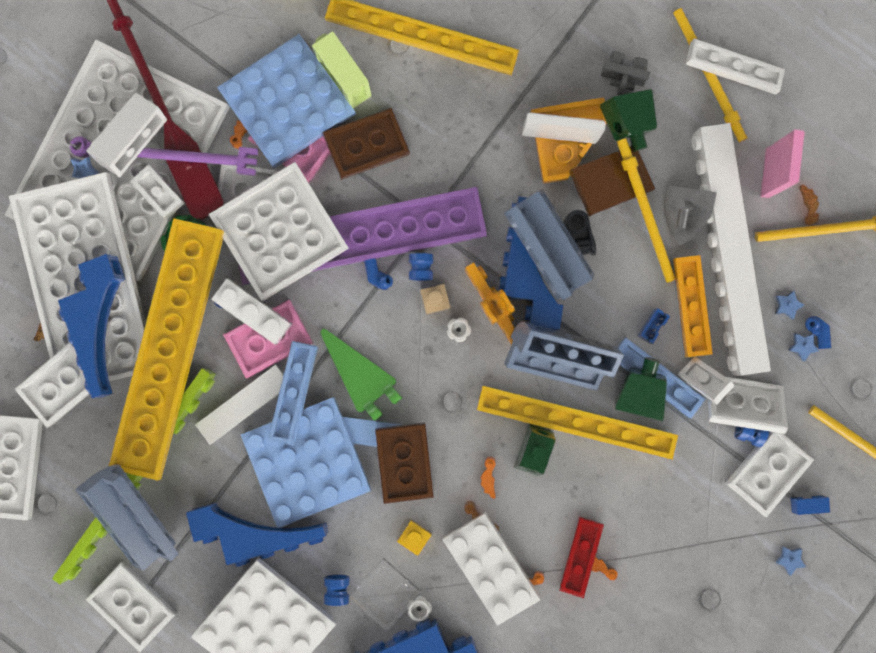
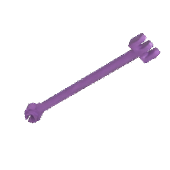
M75 137L70 142V144L74 145L70 146V150L80 158H87L90 155L86 150L92 142L84 137ZM81 143V148L77 150V148L74 146H78V144ZM239 147L238 155L144 148L137 157L237 166L236 172L238 174L255 176L256 170L246 168V165H257L256 159L247 158V156L258 155V149Z

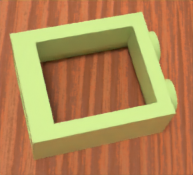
M333 31L328 35L323 34L315 40V44L312 45L316 58L354 109L372 96L369 82Z

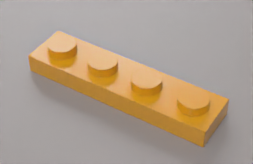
M701 256L674 258L673 263L685 357L713 355Z

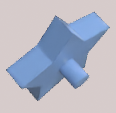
M90 157L83 160L71 159L74 168L71 177L84 178L99 173L92 167Z
M792 291L787 296H775L779 304L775 314L785 313L792 320L795 319L796 311L805 306L797 301L795 291Z
M794 334L795 344L788 350L798 353L802 361H806L810 353L819 351L813 344L814 334L806 337Z
M782 546V556L775 563L784 566L788 575L791 576L796 568L806 567L801 560V548L789 550Z

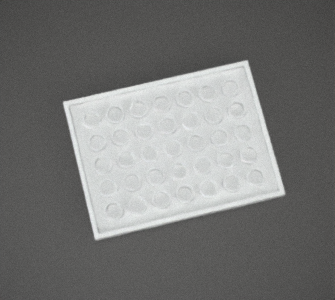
M95 40L16 194L80 179L71 177L74 171L71 159L83 160L85 158H80L71 152L70 146H74L70 144L71 140L80 136L92 142L101 134L108 122L117 115L124 103L135 92L153 103L133 57ZM147 65L173 122L198 143L202 153H207L230 106ZM164 125L145 148L164 149ZM79 143L78 146H74V147H76L77 150H79V149L81 148L82 144ZM89 156L91 165L99 172L98 174L104 172L110 174L135 279L141 282L161 243V237L165 235L169 222L174 218L176 212L167 220L164 219L133 186L130 180L149 164L183 200L182 194L166 160L136 157L119 178ZM10 203L5 216L15 220Z

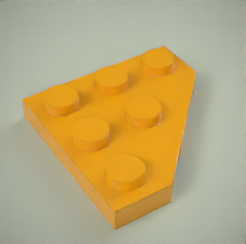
M604 97L536 108L530 111V113L604 120L606 122L600 108V104L605 102ZM535 137L542 183L567 180L570 176L569 171L579 164L593 143Z

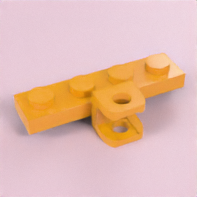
M473 262L465 267L464 271L483 299L479 305L492 325L498 323L512 345L511 335L515 327L512 324L514 317L511 313L515 309L502 289L497 292L494 286L492 288L488 286L485 281L488 276L481 266L476 267Z

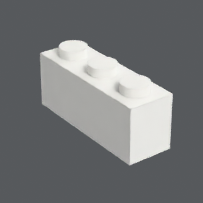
M135 92L124 103L117 115L108 122L101 134L92 141L86 152L97 163L120 178L164 125L167 118L159 107Z
M227 278L211 299L275 345L280 342L292 325L290 321Z

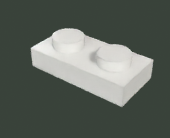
M149 164L130 180L133 186L166 220L185 203Z
M695 356L678 373L681 380L715 404H718L734 387L731 380Z

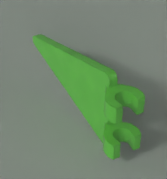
M321 330L320 334L357 411L363 412L366 410L371 418L377 421L384 415L374 404L379 397L385 393L393 404H397L402 399L401 395L393 387L396 384V379L328 330Z

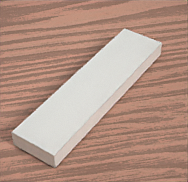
M695 38L690 43L686 59V65L775 95L781 90L785 69Z
M274 365L195 424L209 445L216 442L276 397L280 392L284 373L278 365Z

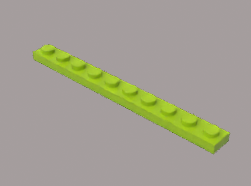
M202 368L183 394L173 434L177 435L186 423L183 420L188 413L192 414L200 404L198 399L202 393H207L214 385L215 381L212 379L216 373L209 368ZM127 473L128 478L136 489L139 490L141 487L139 482L143 477ZM96 517L52 577L59 585L69 579L72 581L82 570L80 565L83 560H87L97 549L95 544L98 539H102L107 535L108 532Z

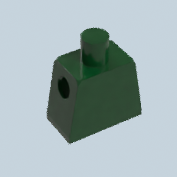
M652 89L614 96L600 104L601 111L614 140L630 139L633 152L648 148L645 134L657 128Z
M645 357L642 369L630 367L615 399V410L663 421L667 379L665 375L657 373L659 360Z
M529 423L514 468L536 476L544 475L556 440L554 432Z

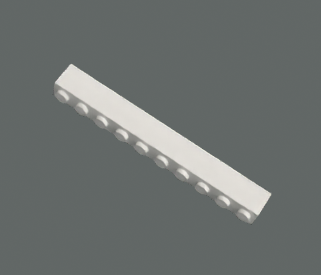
M731 124L700 127L692 137V147L697 152L696 172L701 177L702 184L700 185V190L717 192L711 217L706 224H708L710 232L708 233L707 241L709 247L712 248L714 257L711 260V266L717 276L715 290L721 300L719 315L721 321L724 322L726 331L723 333V340L729 350L727 365L729 370L732 371L733 376L769 372L771 368Z

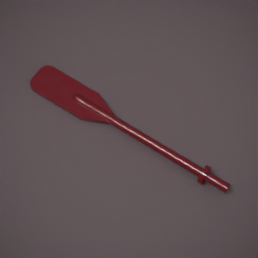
M107 0L115 18L112 22L114 30L121 31L154 105L159 107L167 118V121L164 123V149L201 152L198 143L173 122L130 29L133 25L131 17L124 16L117 0ZM166 160L188 210L194 218L199 220L209 217L210 213L224 205L222 195L207 163Z

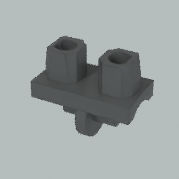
M613 51L602 69L601 76L611 79L610 86L618 87L617 95H623L625 89L634 91L635 85L643 87L646 80L649 79L650 72L647 71V59L635 57L632 66L629 67L623 65L625 54Z

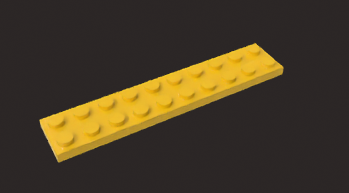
M173 219L109 466L120 465L125 473L157 481L162 479L223 243L224 230Z

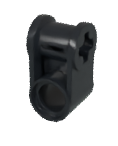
M582 210L570 212L565 217L563 223L576 245L586 246L579 248L583 255H596V243L588 214ZM572 216H577L581 219V228L576 229L571 225L570 219Z

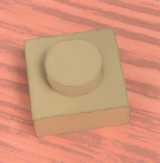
M444 284L420 290L426 315L450 309Z

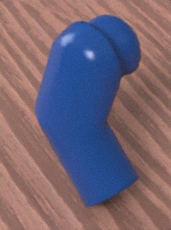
M376 258L364 261L367 279L370 284L381 290H387L393 285L392 277L378 270Z
M817 316L807 318L805 326L811 333L817 336L818 349L832 348L830 326Z

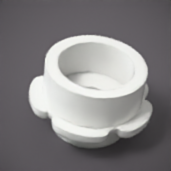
M464 318L452 319L447 325L448 337L452 340L455 339L456 342L465 341L466 337L471 334V327ZM458 327L461 328L460 332L456 331Z
M416 596L415 599H411L407 604L408 616L415 621H425L432 611L431 603L427 602L423 596Z

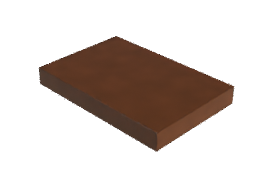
M392 108L323 132V138L341 180L410 155Z
M629 146L632 156H636L639 165L637 170L645 193L655 190V187L639 151L633 152L632 146ZM620 150L569 171L589 217L636 198L627 170L624 171L621 163L623 158Z
M425 422L375 428L383 503L389 504L434 498Z

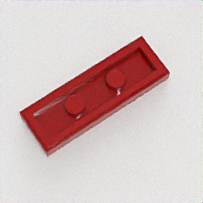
M579 517L559 591L584 599L604 528L603 523Z

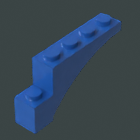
M519 196L517 202L512 203L511 208L525 200L527 197ZM508 227L506 242H510L509 252H504L502 266L506 267L505 277H500L498 291L502 289L508 299L531 302L530 306L526 305L524 320H527L528 323L558 331L560 330L564 305L558 304L544 284L536 264L515 230Z
M104 254L79 264V279L86 289L58 300L60 305L59 314L62 320L65 321L69 331L67 334L68 340L74 346L77 354L76 363L84 374V385L92 398H101L113 394L105 359L106 329L114 297L120 283L126 279L118 257L110 254Z
M217 502L186 512L193 541L198 542L202 540L203 544L218 540L219 535L226 564L235 563L236 567L250 563V558L257 556L261 560L275 555V551L284 549V552L294 551L302 543L308 542L309 545L318 544L324 541L323 537H326L329 532L326 523L306 527H280L278 529L277 527L256 524L222 510L218 507Z
M426 619L419 622L416 628L409 632L402 630L393 635V639L388 642L379 641L369 647L370 650L364 653H479L472 636L468 638L465 636L459 637L451 643V646H448L437 619L432 621Z

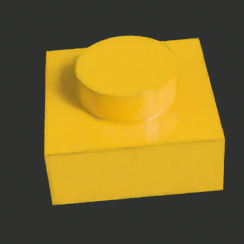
M411 519L398 538L397 543L418 556L432 533Z

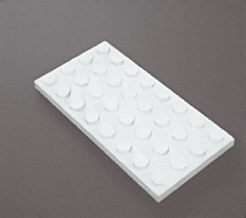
M104 172L9 196L49 357L54 356L69 343L67 336L69 331L65 321L62 320L59 314L60 305L58 300L86 289L79 279L80 270L78 265L104 254H110L118 257L126 280L122 281L118 287L108 317L105 338L107 373L109 381L132 376L146 320L110 174Z

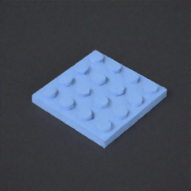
M300 34L217 87L273 169L323 136V132L338 127L356 115L352 106L345 99L342 92Z
M335 397L303 409L294 446L268 440L272 422L241 434L277 529L372 490Z

